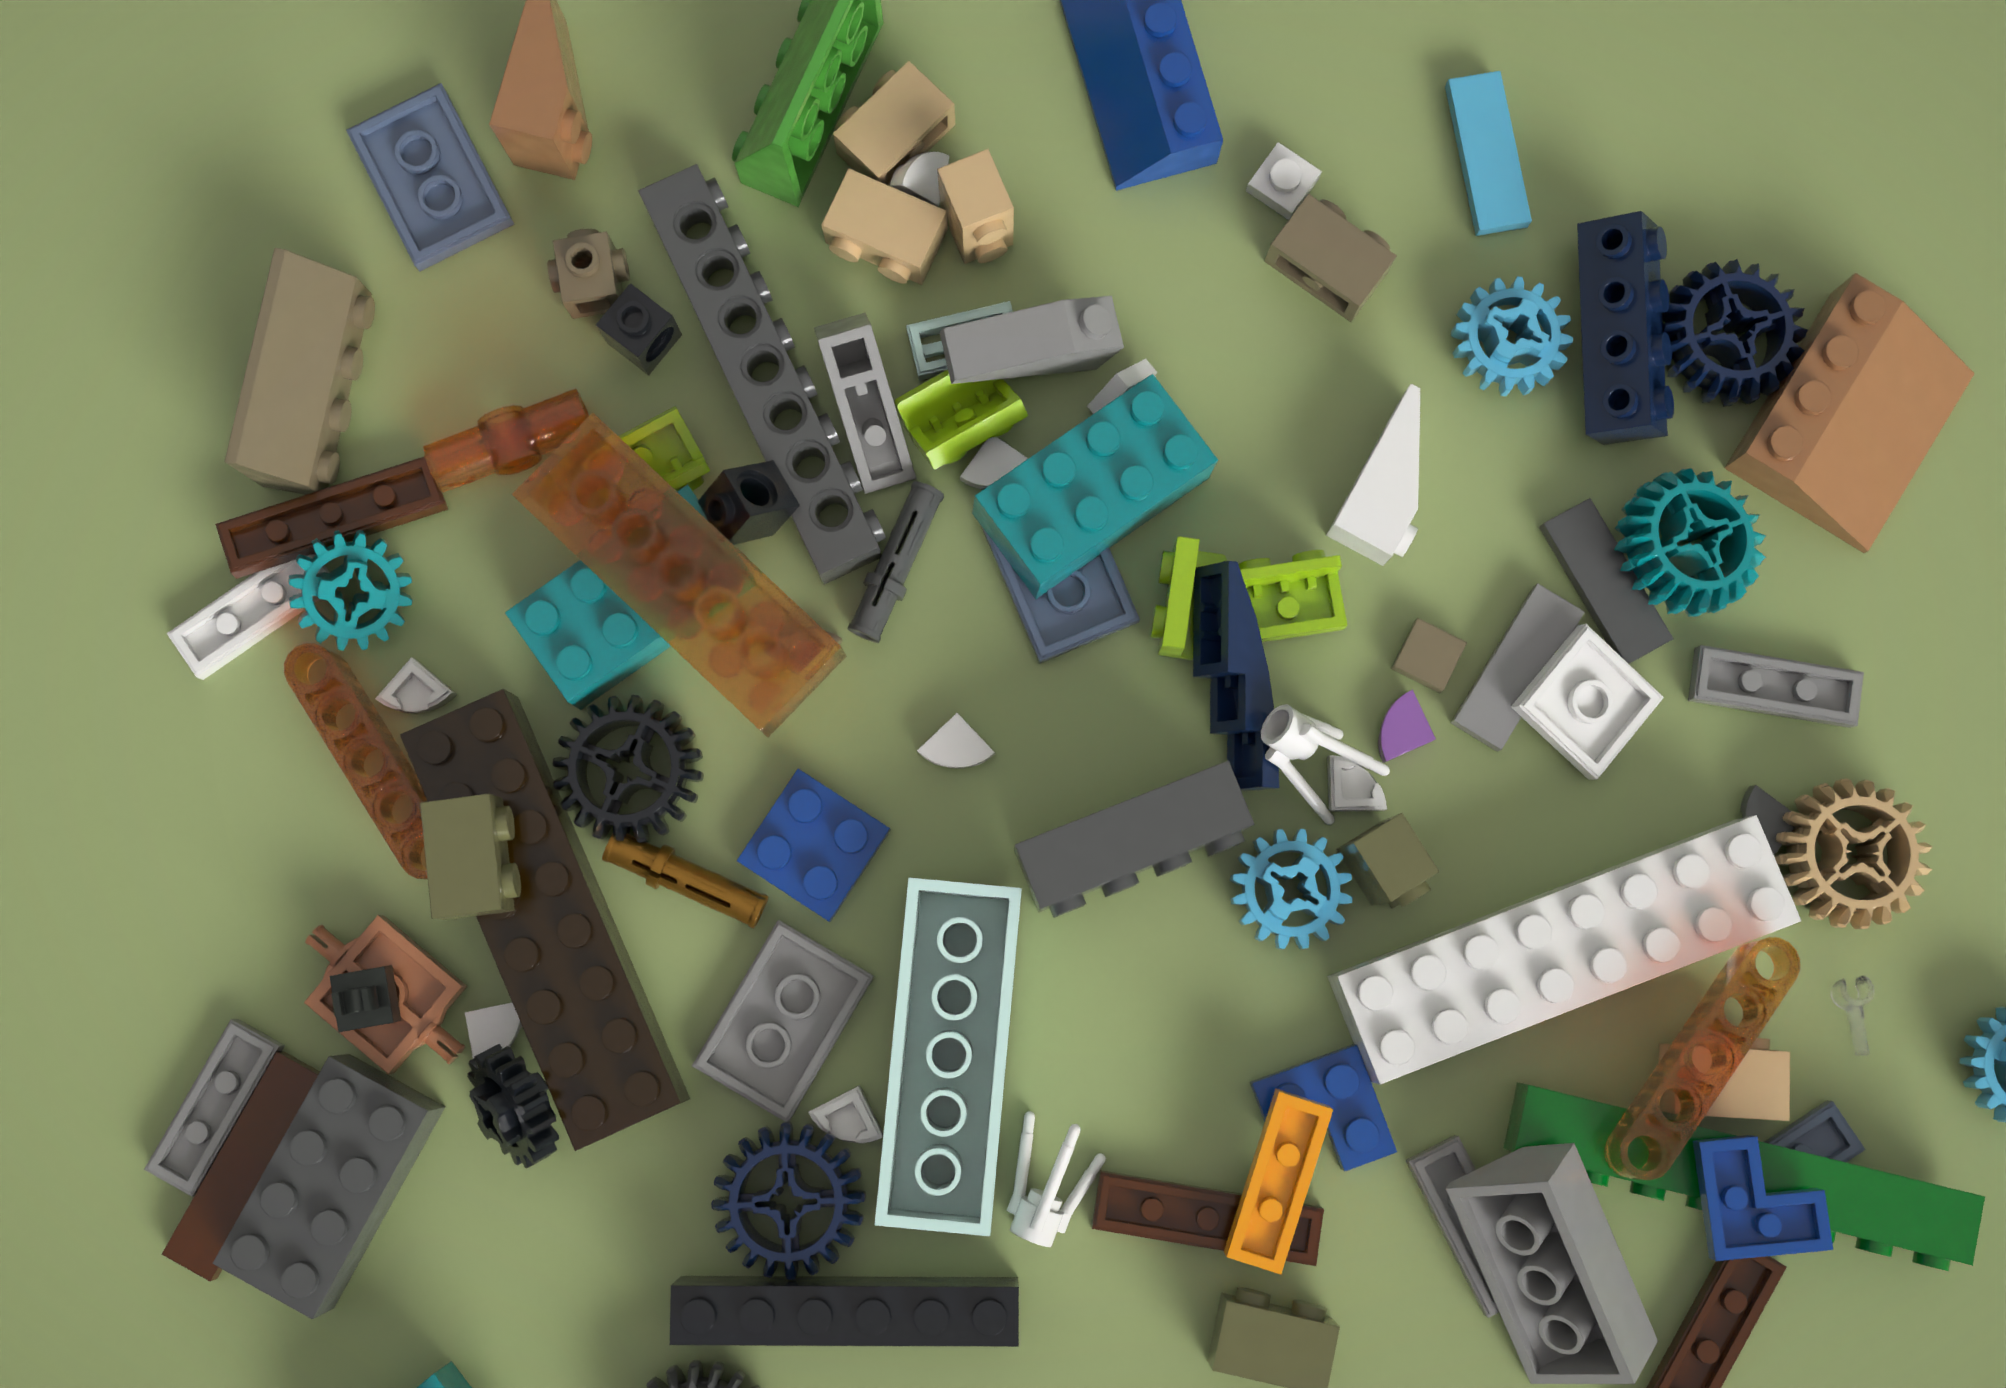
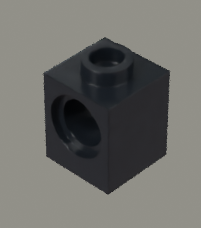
M631 283L596 324L607 344L647 375L651 374L682 336L674 317Z
M773 460L723 470L697 501L724 547L773 536L800 506Z

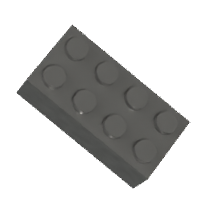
M1228 760L1015 844L1014 851L1038 912L1050 908L1052 916L1055 918L1083 907L1086 904L1083 895L1102 888L1104 896L1108 897L1136 886L1139 883L1136 874L1152 867L1157 877L1182 868L1192 862L1189 853L1205 847L1209 857L1235 847L1245 841L1242 832L1255 824Z
M351 1054L329 1056L212 1264L311 1319L334 1309L446 1106Z

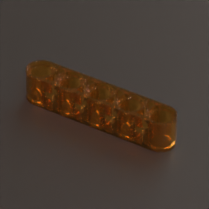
M304 643L296 646L288 653L284 662V675L288 684L401 867L410 876L428 880L427 869L421 862L424 839L420 803L428 801L417 774L342 656L315 643ZM319 659H325L327 668L324 678L318 683L311 685L308 679L310 666ZM352 704L355 709V719L347 729L340 731L336 724L337 713L343 706ZM380 749L384 756L383 767L376 775L369 777L364 769V761L369 753ZM408 795L413 803V811L405 822L398 824L392 814L393 805L399 797Z
M1767 937L1740 945L1733 952L1608 1137L1605 1145V1158L1608 1166L1617 1175L1627 1179L1654 1180L1662 1177L1670 1169L1796 981L1800 972V957L1797 950L1788 941L1777 937ZM1760 951L1767 953L1774 964V972L1769 980L1763 978L1756 968L1755 959ZM1729 997L1735 998L1743 1009V1018L1737 1027L1732 1025L1724 1014V1005ZM1698 1043L1705 1045L1712 1056L1711 1067L1705 1074L1701 1073L1692 1061V1052ZM1667 1090L1673 1091L1680 1101L1681 1110L1674 1121L1668 1120L1660 1109L1661 1097ZM1636 1137L1641 1138L1649 1149L1647 1163L1640 1169L1635 1168L1628 1158L1629 1144Z

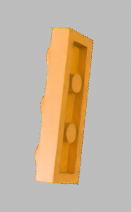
M1275 1088L1224 1249V1254L1227 1258L1280 1275L1282 1274L1332 1116V1107Z

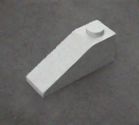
M1410 384L1400 398L1326 536L1382 566L1386 564L1394 553L1403 557L1418 531V528L1410 524L1418 510L1420 388Z

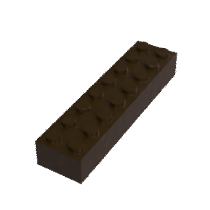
M501 689L400 734L428 802L492 794L503 798V805L510 806L512 810L515 836L513 840H507L509 862L517 864L521 881L520 896L513 898L515 911L476 917L574 1150L577 1151L689 1100V1094L569 814L560 805L562 798L559 791L553 786L554 779L519 697L505 689Z

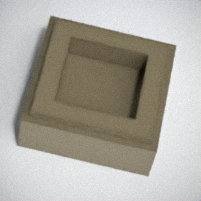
M1417 618L1391 669L1441 693L1444 691L1467 642Z

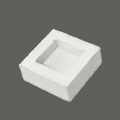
M1278 142L1248 183L1246 192L1289 220L1317 183L1322 171Z

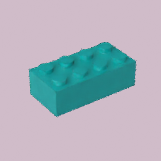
M1152 373L974 496L972 514L999 548L1033 597L1037 599L1069 577L1073 572L1099 556L1105 549L1112 547L1209 479L1218 459Z
M688 484L505 612L567 702L580 710L759 585L732 545L727 547L722 545L697 502L698 498Z

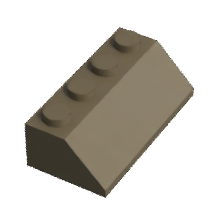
M274 248L225 457V463L262 487L307 495L328 488L329 484H333L337 479L340 458L336 451L340 433L348 429L351 420L352 408L348 398L352 380L356 381L359 378L363 367V352L360 349L364 329L370 328L375 313L372 293L357 277L288 250Z

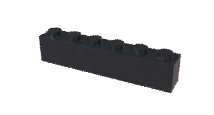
M680 1276L671 1285L669 1345L1019 1347L1018 1277L797 1276L794 1280H788L786 1276H772L771 1278L765 1276Z

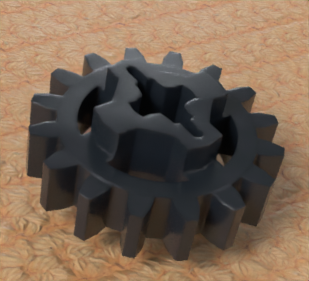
M497 1044L474 1056V1059L468 1063L472 1071L467 1073V1077L475 1087L470 1091L469 1097L476 1108L479 1119L477 1124L486 1139L493 1138L498 1141L502 1153L506 1155L510 1152L514 1164L519 1165L523 1163L525 1168L531 1167L556 1152L557 1147L554 1142L559 1140V1135L551 1126L552 1123L556 1122V1114L550 1106L547 1095L548 1086L538 1072H528L523 1057L515 1058L509 1046L502 1048L500 1044Z

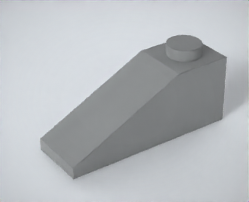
M1112 296L1060 300L946 327L939 332L951 384L1097 370L1124 348Z
M866 312L814 327L864 493L867 494L916 479L872 326Z

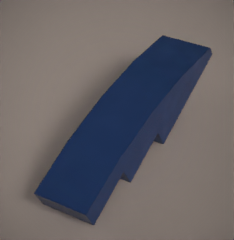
M1224 561L1196 567L1194 577L1193 677L1210 679V734L1227 735V761L1229 760L1241 791L1280 788L1279 767L1265 759V754L1270 746L1263 743L1261 739L1262 725L1267 716L1274 710L1270 675L1257 618L1238 562Z

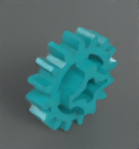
M337 530L333 532L334 545L326 547L323 542L316 538L312 541L316 553L313 558L301 554L297 556V564L305 571L303 575H289V585L301 589V593L289 598L291 608L306 609L298 618V624L301 628H305L315 623L318 626L315 632V640L320 644L331 634L336 636L338 650L344 651L348 640L355 638L360 648L366 650L368 649L369 635L375 633L378 638L385 642L389 639L385 628L388 622L399 626L404 624L405 620L397 611V607L411 606L413 600L410 595L401 592L400 588L411 584L412 579L409 573H395L394 570L400 567L404 560L399 553L392 554L387 558L383 555L387 547L384 539L379 538L370 547L366 545L364 531L357 530L353 542H345L343 535ZM345 556L343 564L330 573L319 571L332 559ZM368 559L376 563L387 576L388 585L371 579L367 573ZM355 569L360 589L365 592L364 594L357 593L353 596L346 612L342 593L336 588L346 587L349 579H352ZM312 596H317L318 599L330 602L335 609L334 621L325 617L318 610ZM370 609H381L372 619L357 624L358 617Z

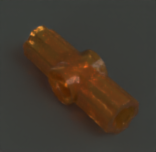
M573 389L526 408L512 405L493 410L477 421L478 426L425 445L423 448L429 471L438 489L444 493L494 473L497 475H511L525 471L537 465L542 460V455L594 436L595 432L579 391Z

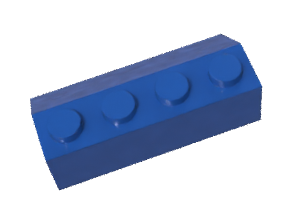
M1060 0L1115 190L1217 164L1223 137L1182 1Z

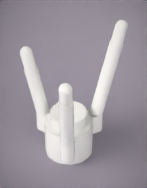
M1288 704L1280 705L1267 716L1262 725L1261 739L1263 743L1270 746L1265 754V759L1279 767L1311 808L1327 825H1331L1335 821L1334 816L1289 761L1290 759H1308L1320 745L1382 776H1387L1390 769L1387 765L1375 760L1373 757L1339 741L1343 737L1342 730L1304 715Z
M1028 1111L1025 1113L1014 1190L1007 1207V1211L1015 1215L1009 1230L1027 1241L1051 1247L1056 1233H1065L1071 1215L1093 1183L1097 1173L1105 1163L1106 1157L1102 1153L1094 1157L1061 1207L1062 1200L1056 1194L1081 1131L1078 1124H1072L1062 1143L1044 1191L1031 1188L1028 1197L1025 1196L1035 1114Z

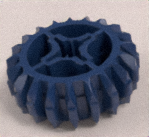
M1738 259L1729 261L1723 269L1715 261L1714 263L1707 264L1702 269V273L1698 271L1688 273L1682 280L1683 285H1676L1669 292V309L1667 312L1662 313V319L1665 322L1663 324V332H1666L1669 336L1672 359L1675 364L1668 370L1667 377H1677L1682 373L1688 379L1683 384V393H1690L1698 386L1702 388V403H1710L1719 393L1723 407L1735 404L1739 398L1745 405L1754 403L1760 398V393L1764 396H1769L1779 389V381L1783 380L1794 369L1791 363L1798 359L1805 351L1796 343L1802 341L1808 329L1794 324L1803 316L1805 308H1790L1787 303L1793 297L1795 289H1787L1780 293L1774 287L1778 283L1779 273L1771 274L1764 280L1759 277V263L1751 264L1743 273ZM1705 300L1709 310L1704 314L1707 326L1700 333L1694 334V313L1698 303ZM1742 303L1748 306L1751 310H1748L1746 307H1744ZM1721 329L1725 331L1724 333L1717 334ZM1745 332V333H1744L1742 336H1740L1739 338H1738L1737 335H1736V334H1740V333ZM1762 333H1766V354L1760 367L1756 368L1753 356L1757 353L1755 339ZM1706 355L1712 356L1715 359H1717L1721 366L1713 362Z
M783 1122L779 1130V1141H775L770 1128L764 1126L758 1130L761 1148H758L748 1137L738 1142L741 1152L746 1157L745 1161L732 1154H728L724 1158L723 1163L729 1170L735 1173V1176L718 1175L715 1178L714 1185L730 1192L729 1196L715 1198L711 1202V1207L717 1211L729 1210L730 1217L719 1221L715 1228L718 1233L726 1232L732 1228L735 1229L737 1236L726 1245L729 1253L737 1251L743 1243L751 1250L743 1260L742 1264L744 1267L751 1268L760 1255L767 1259L763 1268V1275L765 1277L771 1278L777 1269L778 1261L785 1262L786 1278L794 1280L798 1274V1261L803 1260L807 1272L810 1275H815L820 1270L819 1260L816 1255L819 1252L831 1264L838 1261L840 1255L832 1244L833 1240L843 1246L850 1247L855 1237L842 1226L844 1223L852 1226L862 1224L864 1215L858 1211L848 1209V1204L864 1202L866 1192L859 1189L848 1190L847 1184L855 1182L862 1176L860 1168H852L843 1173L839 1166L851 1156L850 1150L844 1148L834 1158L826 1152L834 1142V1135L827 1133L817 1146L811 1143L814 1135L813 1125L806 1124L801 1131L800 1139L796 1140L793 1139L792 1123ZM778 1154L779 1168L776 1169V1182L773 1188L759 1190L757 1193H745L747 1180L756 1165L763 1159ZM796 1154L804 1156L820 1166L828 1176L833 1189L813 1187L805 1183L800 1176L799 1164L796 1163ZM787 1182L788 1186H791L793 1196H802V1199H808L803 1206L798 1204L794 1209L796 1214L791 1219L790 1214H787L784 1204H776V1201H770L775 1195L779 1196L785 1191L782 1186ZM822 1207H835L828 1229L815 1240L799 1245L802 1216L806 1212L820 1210ZM746 1211H753V1214H766L773 1218L778 1227L779 1238H782V1245L763 1237L751 1224Z

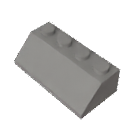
M1575 1143L1522 1147L1451 1181L1445 1189L1530 1384H1635L1658 1340Z

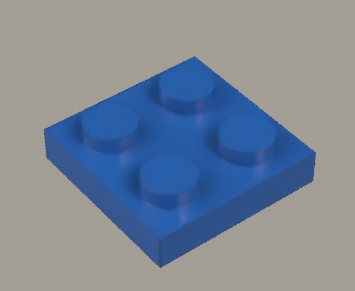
M797 769L737 861L831 922L891 829L805 772Z

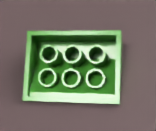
M802 0L797 16L800 24L793 39L787 37L781 44L776 58V68H778L774 80L771 86L764 84L761 88L754 106V114L757 116L749 132H741L733 149L732 161L735 162L734 164L742 184L799 207L834 132L835 125L846 106L884 23L881 0Z

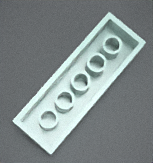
M908 878L875 1226L990 1236L1022 888Z

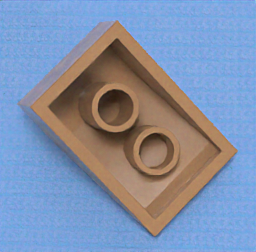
M526 0L489 125L514 166L575 180L579 164H586L592 148V134L588 129L567 22L557 0Z

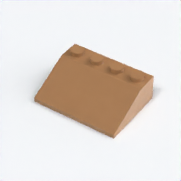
M1855 273L1829 295L1807 331L1806 337L1799 345L1805 351L1798 359L1791 363L1794 369L1788 376L1779 381V389L1767 397L1724 468L1859 551L1866 553L1871 548L1975 373L1904 301Z

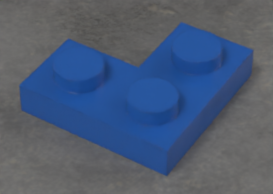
M1356 1044L1250 1082L1264 1122L1275 1088L1332 1107L1333 1112L1327 1132L1343 1171H1348L1397 1153Z
M1744 1135L1693 1140L1709 1259L1724 1261L1833 1250L1825 1190L1812 1188L1766 1193L1758 1136Z

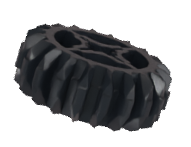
M631 695L626 711H624L620 699L612 696L608 698L607 703L609 714L604 715L603 711L596 704H591L587 707V710L593 722L587 725L576 717L570 721L572 728L580 734L575 741L566 736L559 738L558 744L571 750L569 758H554L552 765L558 769L568 770V776L554 780L553 786L559 791H573L560 803L563 810L571 811L582 806L575 817V825L584 828L596 819L593 826V837L601 840L604 839L613 826L614 840L624 841L626 834H629L630 828H632L637 842H648V824L651 823L654 829L664 836L669 833V826L663 818L667 813L680 822L684 821L687 817L685 812L676 806L679 799L683 798L691 803L697 802L698 795L691 790L685 789L686 781H703L704 774L695 769H687V764L699 761L703 758V754L698 748L683 749L696 735L690 728L674 733L682 720V716L676 711L667 714L660 721L664 705L660 701L653 700L648 705L645 713H643V700L639 695ZM638 726L635 735L629 734L625 743L618 749L606 750L596 747L597 743L610 732L623 727ZM655 732L663 739L670 754V778L655 772L650 763V755L654 747L650 742ZM634 756L633 764L640 768L639 771L652 777V779L648 781L638 776L635 779L627 776V783L622 784L624 775L617 771L618 768L606 763V760L611 759L618 763L625 760L630 763L629 757ZM588 761L601 767L606 776V785L602 793L606 796L602 807L594 799L588 786ZM647 788L662 793L652 805L644 810L632 814H618L622 804H628L632 795L638 790Z

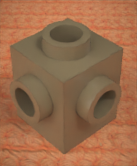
M578 229L570 232L567 238L553 240L555 259L548 260L547 262L553 292L561 293L562 303L573 319L605 314L622 294L621 282L630 280L624 249L615 248L607 231L599 232L595 229Z

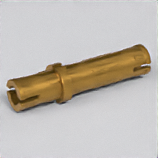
M628 833L624 841L614 840L613 834L611 835L602 856L603 861L610 862L645 878L646 885L654 889L661 885L745 923L750 928L754 929L767 904L768 895L760 894L718 873L674 855L675 849L664 844L659 848L647 842L639 843L634 836Z

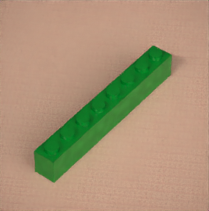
M1517 1082L1503 1148L1513 1152L1528 1146L1575 1143L1591 1183L1608 1187L1609 1178L1612 1176L1631 1181L1629 1190L1631 1193L1664 1201L1666 1190L1687 1195L1685 1206L1702 1210L1693 1140L1734 1137L1736 1135ZM1758 1141L1766 1193L1812 1188L1825 1190L1832 1243H1834L1836 1232L1857 1237L1855 1248L1891 1257L1893 1246L1914 1251L1912 1262L1949 1271L1952 1260L1973 1266L1985 1196Z

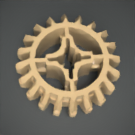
M1840 779L1835 781L1833 788L1827 783L1815 786L1813 788V797L1802 795L1795 799L1794 802L1799 813L1791 811L1784 814L1783 820L1795 828L1792 832L1777 833L1776 841L1787 846V853L1776 855L1775 860L1778 865H1788L1790 873L1783 875L1786 885H1797L1799 888L1792 898L1794 904L1799 906L1811 902L1809 917L1814 920H1822L1829 916L1830 925L1835 928H1845L1850 922L1854 929H1868L1871 921H1874L1877 925L1890 923L1892 921L1891 911L1905 913L1911 909L1905 895L1920 896L1925 891L1914 877L1928 875L1932 870L1925 863L1919 862V854L1929 852L1932 846L1925 842L1917 843L1915 834L1920 833L1924 829L1926 824L1921 821L1908 823L1906 818L1910 814L1913 805L1904 802L1893 806L1895 790L1885 788L1875 793V786L1872 781H1859L1854 787L1850 779ZM1840 809L1851 810L1865 816L1872 824L1869 827L1854 830L1847 822L1839 823L1832 814ZM1816 840L1822 850L1821 861L1818 865L1815 858ZM1859 843L1855 846L1857 855L1852 856L1857 858V862L1846 864L1849 861L1846 853L1852 852L1846 849L1847 845ZM1885 845L1888 852L1887 866L1883 861L1882 855ZM1849 877L1857 885L1864 884L1871 893L1864 898L1856 900L1838 893L1830 885L1835 881H1842Z

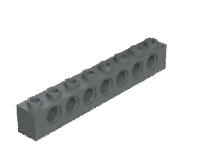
M695 164L638 190L765 461L773 460L800 504L791 516L823 584L825 585L880 559L882 554L877 542L886 539L884 531L873 509L862 512L854 495L863 491L862 485L851 462L847 461L840 465L832 446L840 443V439L828 414L825 413L817 417L809 399L818 395L815 386L804 365L794 369L787 354V351L795 348L793 340L783 319L780 318L772 322L764 304L773 301L760 271L750 275L742 257L751 253L738 225L735 224L727 228L720 211L728 208V204L715 177L705 181L698 165ZM706 223L711 225L709 233L703 238L690 239L686 237L687 231L695 224ZM727 269L734 272L732 279L726 285L716 287L708 284L709 277L717 270ZM740 316H751L756 319L753 329L744 334L731 332L730 326ZM770 362L779 366L777 375L769 381L759 382L752 378L754 369L762 363ZM792 409L802 414L801 421L792 429L781 430L774 426L777 415L784 410ZM807 457H818L825 462L823 471L814 478H803L796 473L799 463ZM832 504L844 506L848 510V515L842 524L835 527H827L819 522L820 513L825 507Z

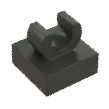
M392 965L330 976L331 997L338 1033L401 1021Z

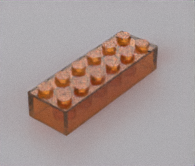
M594 413L512 493L532 515L767 738L847 657L841 645Z

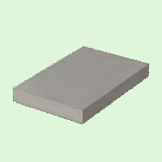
M778 920L692 1066L781 1120L790 1122L875 976Z

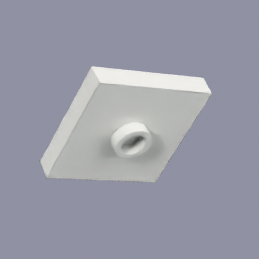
M1587 624L1578 625L1512 704L1511 708L1588 780H1597L1664 697Z

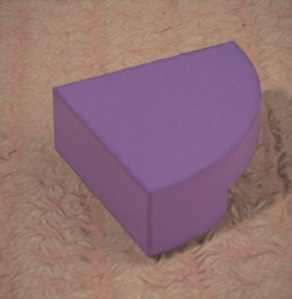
M1413 689L1392 703L1383 718L1378 738V749L1383 763L1436 740Z

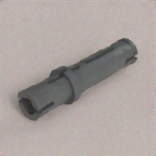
M913 481L910 493L891 531L874 573L868 572L863 582L867 586L852 622L849 623L847 628L853 634L874 643L880 642L881 634L896 601H902L907 589L903 585L923 544L937 508L944 498V494L938 489L922 482Z

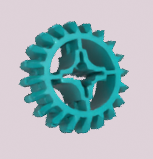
M1692 468L1682 469L1675 474L1672 471L1669 473L1665 472L1654 478L1653 482H1646L1640 486L1634 494L1635 497L1625 503L1621 510L1626 517L1619 520L1618 525L1614 528L1625 538L1617 542L1614 550L1627 554L1629 559L1622 564L1620 571L1630 572L1633 570L1638 578L1634 581L1631 590H1641L1646 587L1650 591L1648 605H1658L1665 601L1667 614H1678L1685 610L1688 617H1696L1705 612L1716 613L1726 608L1728 603L1731 604L1741 599L1747 593L1746 587L1754 584L1755 580L1759 577L1754 568L1761 565L1766 556L1754 547L1761 544L1766 535L1753 531L1752 524L1757 521L1760 514H1747L1744 510L1743 505H1745L1748 495H1739L1734 498L1730 494L1732 480L1721 481L1715 485L1712 471L1702 472L1696 476ZM1697 539L1702 540V542L1692 545L1691 543H1688L1683 546L1677 545L1678 543L1687 540L1688 542H1692Z

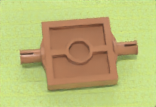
M377 915L360 937L346 945L325 929L323 925H319L312 931L315 935H309L305 943L313 947L330 963L326 968L321 983L304 1001L308 1007L338 1031L332 1004L330 976L392 965L401 1021L339 1033L387 1074H394L409 1055L425 1043L446 1060V1063L451 1064L457 1059V1054L462 1053L465 1045L461 1044L444 1030L441 1024L444 1021L447 1010L466 989V984L383 915Z

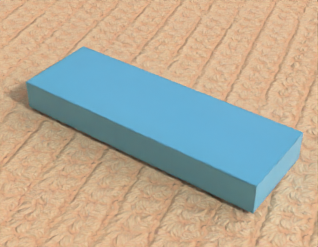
M1501 71L1448 79L1445 90L1475 236L1528 228L1532 219Z

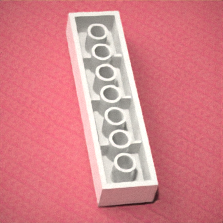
M1757 815L1729 821L1327 977L1353 1043L1359 1048L1371 1082L1383 1084L1801 922V918Z

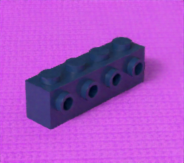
M1642 211L1577 223L1586 435L1603 445L1668 436L1667 419L1673 418L1674 399L1670 387L1665 385V366L1671 363L1672 349L1668 334L1663 332L1662 313L1667 312L1669 309L1667 284L1664 279H1661L1660 260L1665 259L1667 255V242L1664 230Z

